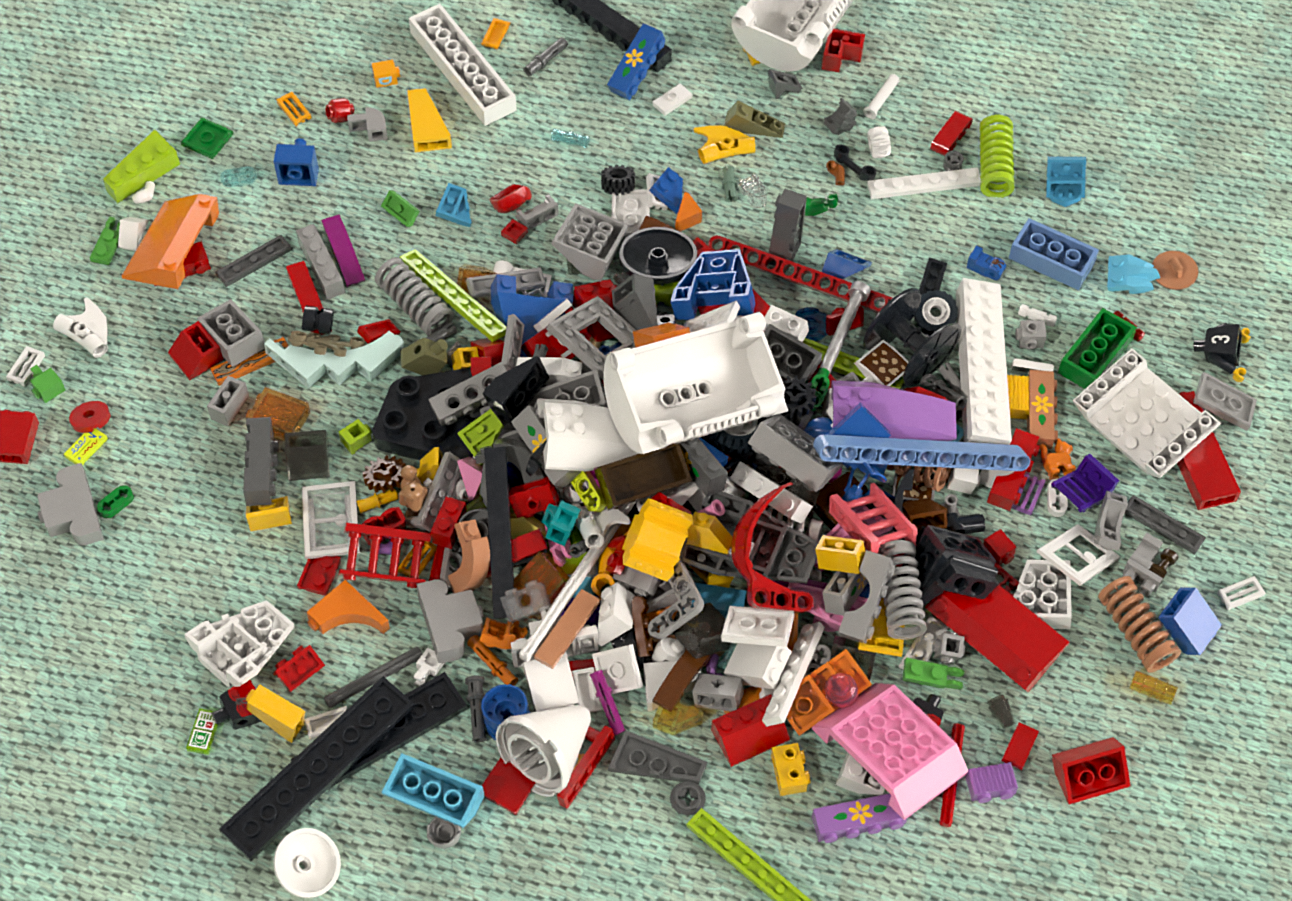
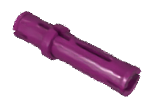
M603 670L591 673L590 677L596 689V698L600 699L614 736L624 733L626 729L612 697V688L608 687Z

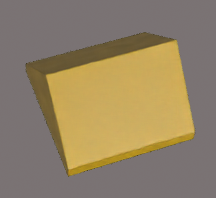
M288 496L272 499L271 505L246 506V518L250 531L292 524Z

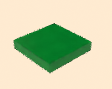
M202 117L181 141V145L213 159L232 137L233 131Z

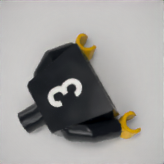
M1222 323L1214 328H1208L1205 340H1194V352H1204L1206 362L1221 368L1229 374L1233 373V379L1236 382H1242L1246 369L1242 367L1236 369V366H1239L1241 343H1247L1251 338L1248 336L1250 330L1248 328L1241 330L1240 324L1231 325L1229 323Z

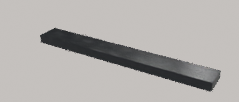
M506 447L484 448L494 619L516 617L507 449Z

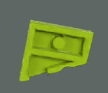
M489 409L457 434L475 457L480 448L485 446H492L493 448V443L498 439L504 426L493 410Z

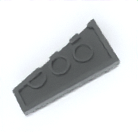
M625 730L608 767V772L678 782L690 781L699 784L707 767V761Z

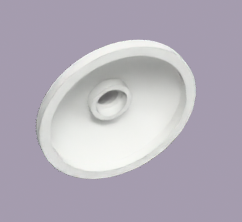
M311 828L295 830L285 836L276 848L274 855L276 877L285 890L297 897L314 898L324 894L335 884L340 873L341 860L339 851L331 838L319 830ZM300 862L305 865L304 869L299 867Z

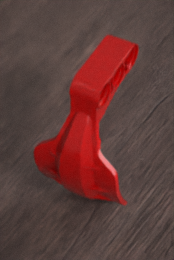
M791 482L770 491L750 506L740 518L733 533L731 556L735 567L748 582L747 602L752 608L803 613L813 607V598L809 593L793 591L752 569L753 563L749 558L753 530L760 515L784 488L792 485ZM757 592L762 594L763 596V602L761 604L757 603L755 600V594ZM778 595L784 598L783 606L778 605L776 602ZM799 597H802L805 601L804 608H800L797 604Z

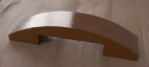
M699 640L693 642L673 666L652 702L672 712L681 700L683 692L702 666L705 667L716 650Z

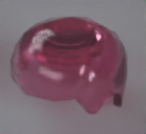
M842 672L832 674L825 683V695L828 701L838 708L851 706L858 698L856 680L850 674Z

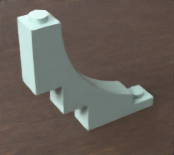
M388 331L379 339L365 346L347 350L345 357L336 356L334 352H326L325 355L315 354L314 350L296 347L291 344L284 349L279 342L275 343L270 338L264 343L265 353L309 389L324 374L329 376L339 386L355 371H358L369 381H372L401 355L400 349L404 348V341L399 335H394L391 331Z

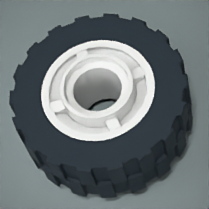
M930 290L921 295V302L914 320L917 322V326L921 327L922 331L933 334L941 327L955 323L958 316V306H956V301L953 300L952 296L948 295L945 291ZM938 308L941 311V315L934 317L931 315L930 310Z

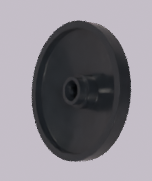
M650 227L638 230L626 237L619 249V261L625 273L629 276L637 274L652 278L654 284H669L681 280L697 259V249L694 242L684 233L666 227Z

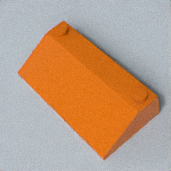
M195 194L165 201L123 272L122 279L179 289L185 278L184 259L203 225L213 227L219 215L217 197Z

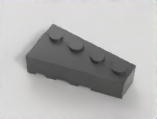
M784 189L782 195H778L775 202L777 208L774 214L775 221L769 248L770 254L793 262L802 243L806 195ZM770 261L768 264L776 266V261Z
M271 417L246 418L248 433L245 434L247 451H245L246 468H244L243 486L246 506L271 505L272 496H276V487L273 481H277V471L274 468L278 467V455L276 452H279V440H275Z

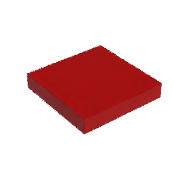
M500 757L482 784L485 794L484 798L516 815L536 782L527 778L510 761L505 764L502 757Z

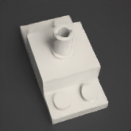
M545 606L539 610L542 619L546 614ZM559 616V618L557 619V621L555 622V624L553 625V627L551 628V630L549 631V633L547 634V636L545 637V639L543 640V642L546 640V638H547L548 635L551 633V631L553 630V628L555 627V625L558 623V621L560 620V618H561L562 616ZM541 620L529 623L530 636ZM584 625L566 650L567 657L599 651L597 626ZM520 638L515 642H511L514 668L522 667L523 662H527L520 658V651L528 641L526 638Z

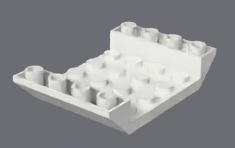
M1133 348L1073 399V403L1085 419L1100 434L1146 474L1161 478L1221 424L1208 411L1199 412L1148 369L1146 359Z

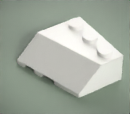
M1027 560L1013 597L1053 629H1070L1071 579L1047 560ZM1063 560L1070 566V560Z

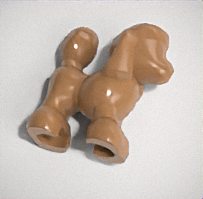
M406 465L400 472L403 479L401 481V491L398 495L399 503L407 507V511L404 514L407 519L410 516L419 515L428 494V489L422 486L421 480L416 476L417 469L412 465Z

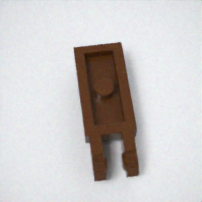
M636 596L632 598L631 604L638 655L640 657L652 656V651H654V641L650 638L648 632V625L651 621L647 617L646 612L649 609V604L646 597Z

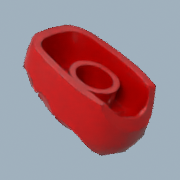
M512 184L490 198V202L494 210L505 214L517 210L525 201H531L532 193L527 186Z

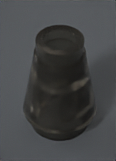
M999 695L988 701V709L1000 725H1002L1003 729L1015 724L1008 698L1005 699L1004 695Z

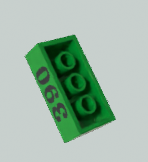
M1102 308L1062 358L1058 374L1086 389L1119 359L1132 342L1137 327Z

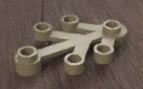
M292 331L290 336H288V341L291 342V345L296 347H302L303 345L314 348V353L319 355H325L327 348L334 350V355L345 357L347 351L345 347L355 349L366 344V341L361 337H351L350 342L340 341L341 337L335 334L321 337V334L315 332L306 334L300 331Z

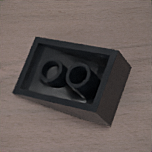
M534 356L497 376L486 386L482 394L495 415L512 424L511 421L528 406L550 377L540 357Z

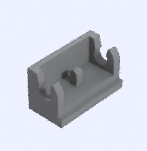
M549 194L545 196L546 200L532 209L524 213L520 209L517 210L515 218L518 222L530 230L558 216V203Z

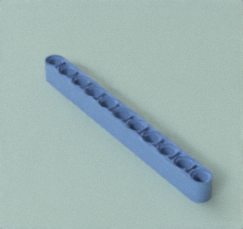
M820 435L813 442V447L820 458L827 462H866L867 464L1023 471L1030 465V458L1018 445L842 435Z

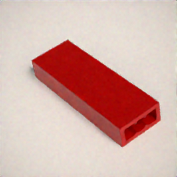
M1194 391L1178 393L1199 412H1203L1202 407L1193 403L1195 398ZM1211 432L1177 463L1198 510L1237 502L1241 493L1214 433Z

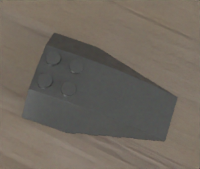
M722 491L708 497L705 496L701 505L702 509L711 505L714 500H720L723 503L725 513L722 516L717 515L715 517L732 536L740 518L754 504L747 499ZM764 510L754 527L751 542L755 543L749 557L753 563L752 569L773 581L807 584L817 560L815 548L818 542L798 530L795 531L789 527V524L777 520L771 516V513ZM685 542L679 556V561L683 564L716 575L744 578L735 567L732 557L689 545Z

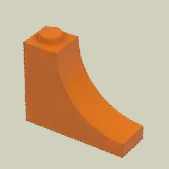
M346 580L306 612L309 620L307 621L308 625L314 631L319 630L322 634L336 626L348 623L366 624L378 629L383 634L390 629L388 619Z

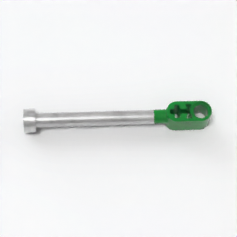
M855 281L852 283L849 290V302L818 372L810 381L812 383L811 389L817 388L818 390L815 392L817 398L814 409L811 410L813 412L818 409L824 400L830 386L828 379L861 302L866 301L870 294V287L863 282Z

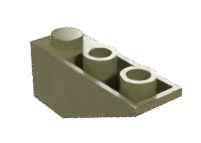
M738 100L727 111L724 126L741 133L783 138L785 123Z

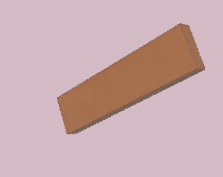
M581 589L538 649L534 659L554 669L599 605L600 599Z

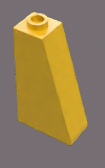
M426 88L407 90L415 152L451 149L450 133Z

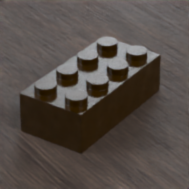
M670 444L665 448L645 454L639 453L600 466L594 470L608 510L692 481L679 444Z

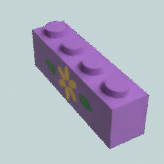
M891 794L815 808L812 813L818 842L825 841V843L835 842L838 838L845 836L848 839L855 838L864 832L876 834L882 829L889 827L891 830H896L903 827L907 819L903 820L888 805Z

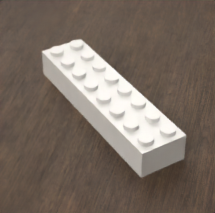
M441 4L409 18L412 36L485 126L517 111L514 93Z

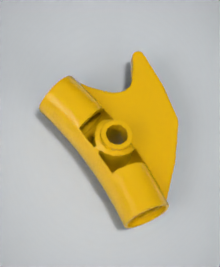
M702 126L694 128V133L704 135L708 139L704 146L698 149V155L703 164L726 157L755 153V138L749 137L727 126Z

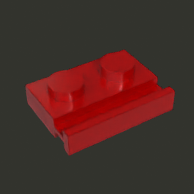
M324 556L308 559L297 588L326 596L341 563V557Z

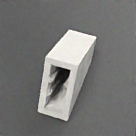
M678 660L643 663L647 711H653L660 707L652 702L653 698ZM701 669L694 677V679L691 681L686 690L683 692V694L694 689L699 673H701Z

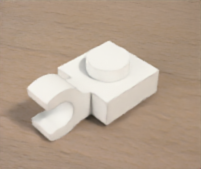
M427 648L417 661L416 668L419 670L414 675V679H417L414 685L421 686L426 683L429 674L435 677L445 664L438 663L434 650Z

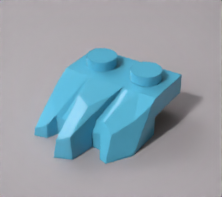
M1129 254L1109 256L1108 291L1129 290L1130 294L1145 293L1154 290L1150 281L1161 277L1157 269L1153 268L1154 265Z

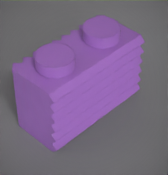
M1010 762L968 769V773L965 776L971 800L978 801L979 803L989 802L992 798L1000 797L1002 800L1012 798L1018 789Z

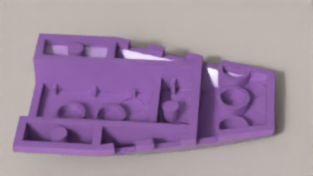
M832 380V429L861 402L890 431L891 436L889 438L951 441L957 438L956 403L874 382Z

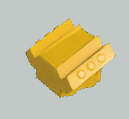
M648 498L642 505L639 514L634 516L622 550L625 551L623 554V565L668 581L674 574V566L680 560L681 549L686 538L689 536L688 528L693 523L692 515Z

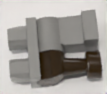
M1149 533L1145 534L1141 543L1127 561L1122 576H1130L1133 581L1136 580L1141 583L1138 591L1146 597L1153 591L1156 592L1165 578L1168 566L1174 565L1178 560L1177 553L1166 548L1160 554L1161 561L1158 564L1152 562L1159 553L1163 542Z

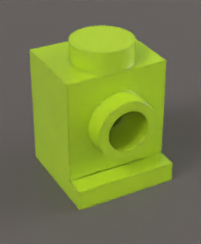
M359 419L338 431L340 442L352 455L355 454V451L372 441L370 427L366 423L363 424Z

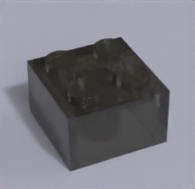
M711 603L704 604L699 614L672 633L695 659L727 650L731 643L722 642L721 635L726 619ZM679 611L676 612V615H675V618H674V621H673V622H675V621H677V620L679 619V617H680Z

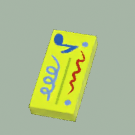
M94 428L93 432L84 433L64 453L65 458L74 464L82 463L83 465L108 439L107 435Z

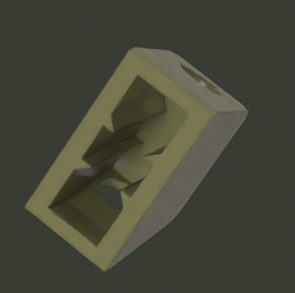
M422 338L402 349L401 368L420 375L439 373L447 364L448 345L446 341L439 339L435 342Z

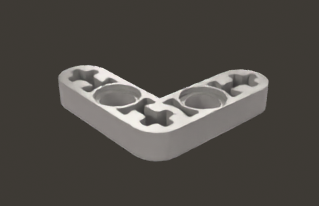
M680 561L675 565L677 566L676 572L680 577L673 574L668 580L678 601L651 620L648 625L649 634L657 639H664L699 614L704 607V601L686 566ZM687 581V589L681 592L680 585ZM692 600L695 601V602L693 603V604H694V607H693V608L690 607V606H692V602H691ZM679 611V619L673 622V613ZM658 625H661L660 632H656L658 631Z

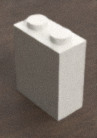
M737 643L724 674L729 677L742 678L743 685L775 689L792 651L788 647Z
M566 652L554 669L547 667L537 660L523 662L522 666L534 712L569 707L579 703Z

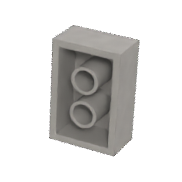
M232 299L197 318L220 346L222 356L232 367L265 348V341L261 330Z

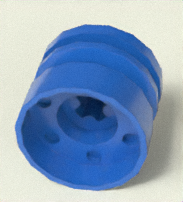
M511 684L493 687L482 699L481 709L489 736L495 741L498 726L508 717L530 713L525 693L519 687Z

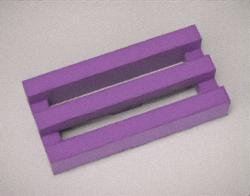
M1026 473L1025 477H1028L1027 481H1030L1031 484L1021 507L1013 504L1012 509L1031 516L1046 480L1042 479L1040 481L1038 477H1030V474ZM1035 484H1037L1039 487L1029 510L1025 509ZM1019 488L1018 493L1022 495L1024 489Z

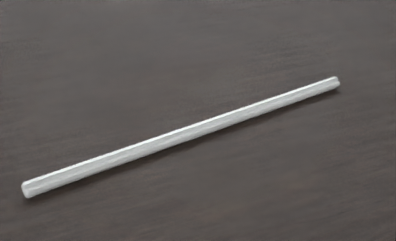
M637 501L620 506L617 509L627 516ZM613 524L607 529L604 535V543L600 548L588 550L520 651V658L525 661L531 660L621 524Z

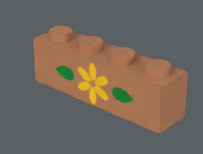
M1029 370L1030 411L1027 418V432L1039 436L1037 445L1044 444L1047 449H1052L1053 443H1057L1058 431L1054 430V425H1057L1058 414L1054 413V408H1057V397L1054 396V392L1057 390V380H1054V372Z

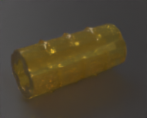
M1135 671L1129 689L1169 705L1172 704L1178 688L1168 682L1161 681L1139 671Z

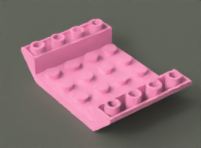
M873 684L812 726V730L826 744L835 739L891 794L888 805L903 820L907 819L968 773L957 743L894 684Z

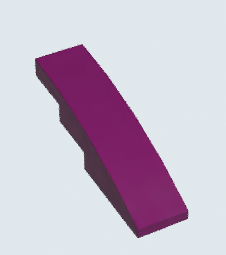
M340 214L322 219L323 228L346 287L364 282L363 272Z

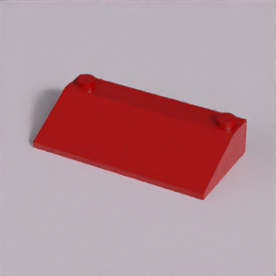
M999 585L984 599L944 591L932 599L925 607L955 633L965 637L964 640L1027 692L1035 686L1070 643Z

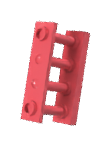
M875 483L870 484V495L848 502L843 500L838 494L830 496L829 513L852 539L864 541L865 552L867 550L878 554L880 545L902 538L916 546V536L918 535L916 526L906 518ZM870 503L876 507L860 513L852 511L854 508ZM879 515H883L886 520L869 525L862 522ZM892 526L897 530L880 537L872 533Z

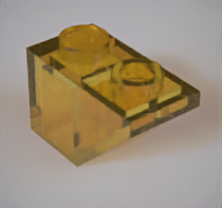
M678 702L672 712L659 706L653 719V728L674 736L701 725L704 712L695 706L688 707L680 704V702Z

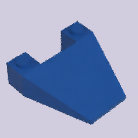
M740 249L702 252L673 290L671 305L675 320L695 318L698 306L725 305L737 301L740 306L737 316L753 314L756 302Z
M497 274L491 284V305L496 318L507 326L508 315L515 314L524 324L522 345L539 333L533 326L566 299L571 304L573 303V284L554 281L547 292V298L516 294L515 276ZM521 348L520 357H527Z

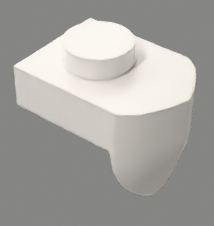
M667 637L661 639L654 648L652 661L679 660L686 651L683 640Z

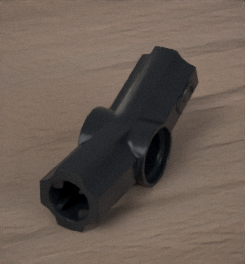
M957 513L947 514L946 530L971 534L984 532L986 528L983 514L959 516Z

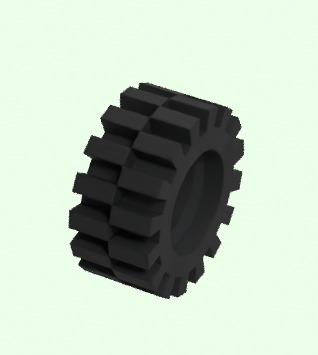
M611 165L609 168H604L601 172L602 190L604 192L609 191L611 195L613 193L615 195H618V193L625 195V192L627 194L635 188L634 170L628 166L625 168V165H621V167H618V165L613 167Z

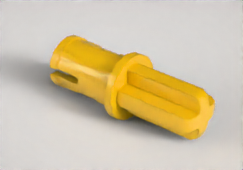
M395 489L393 492L388 490L386 493L377 495L373 493L374 495L357 500L356 502L360 513L377 507L380 509L381 505L398 500V494Z

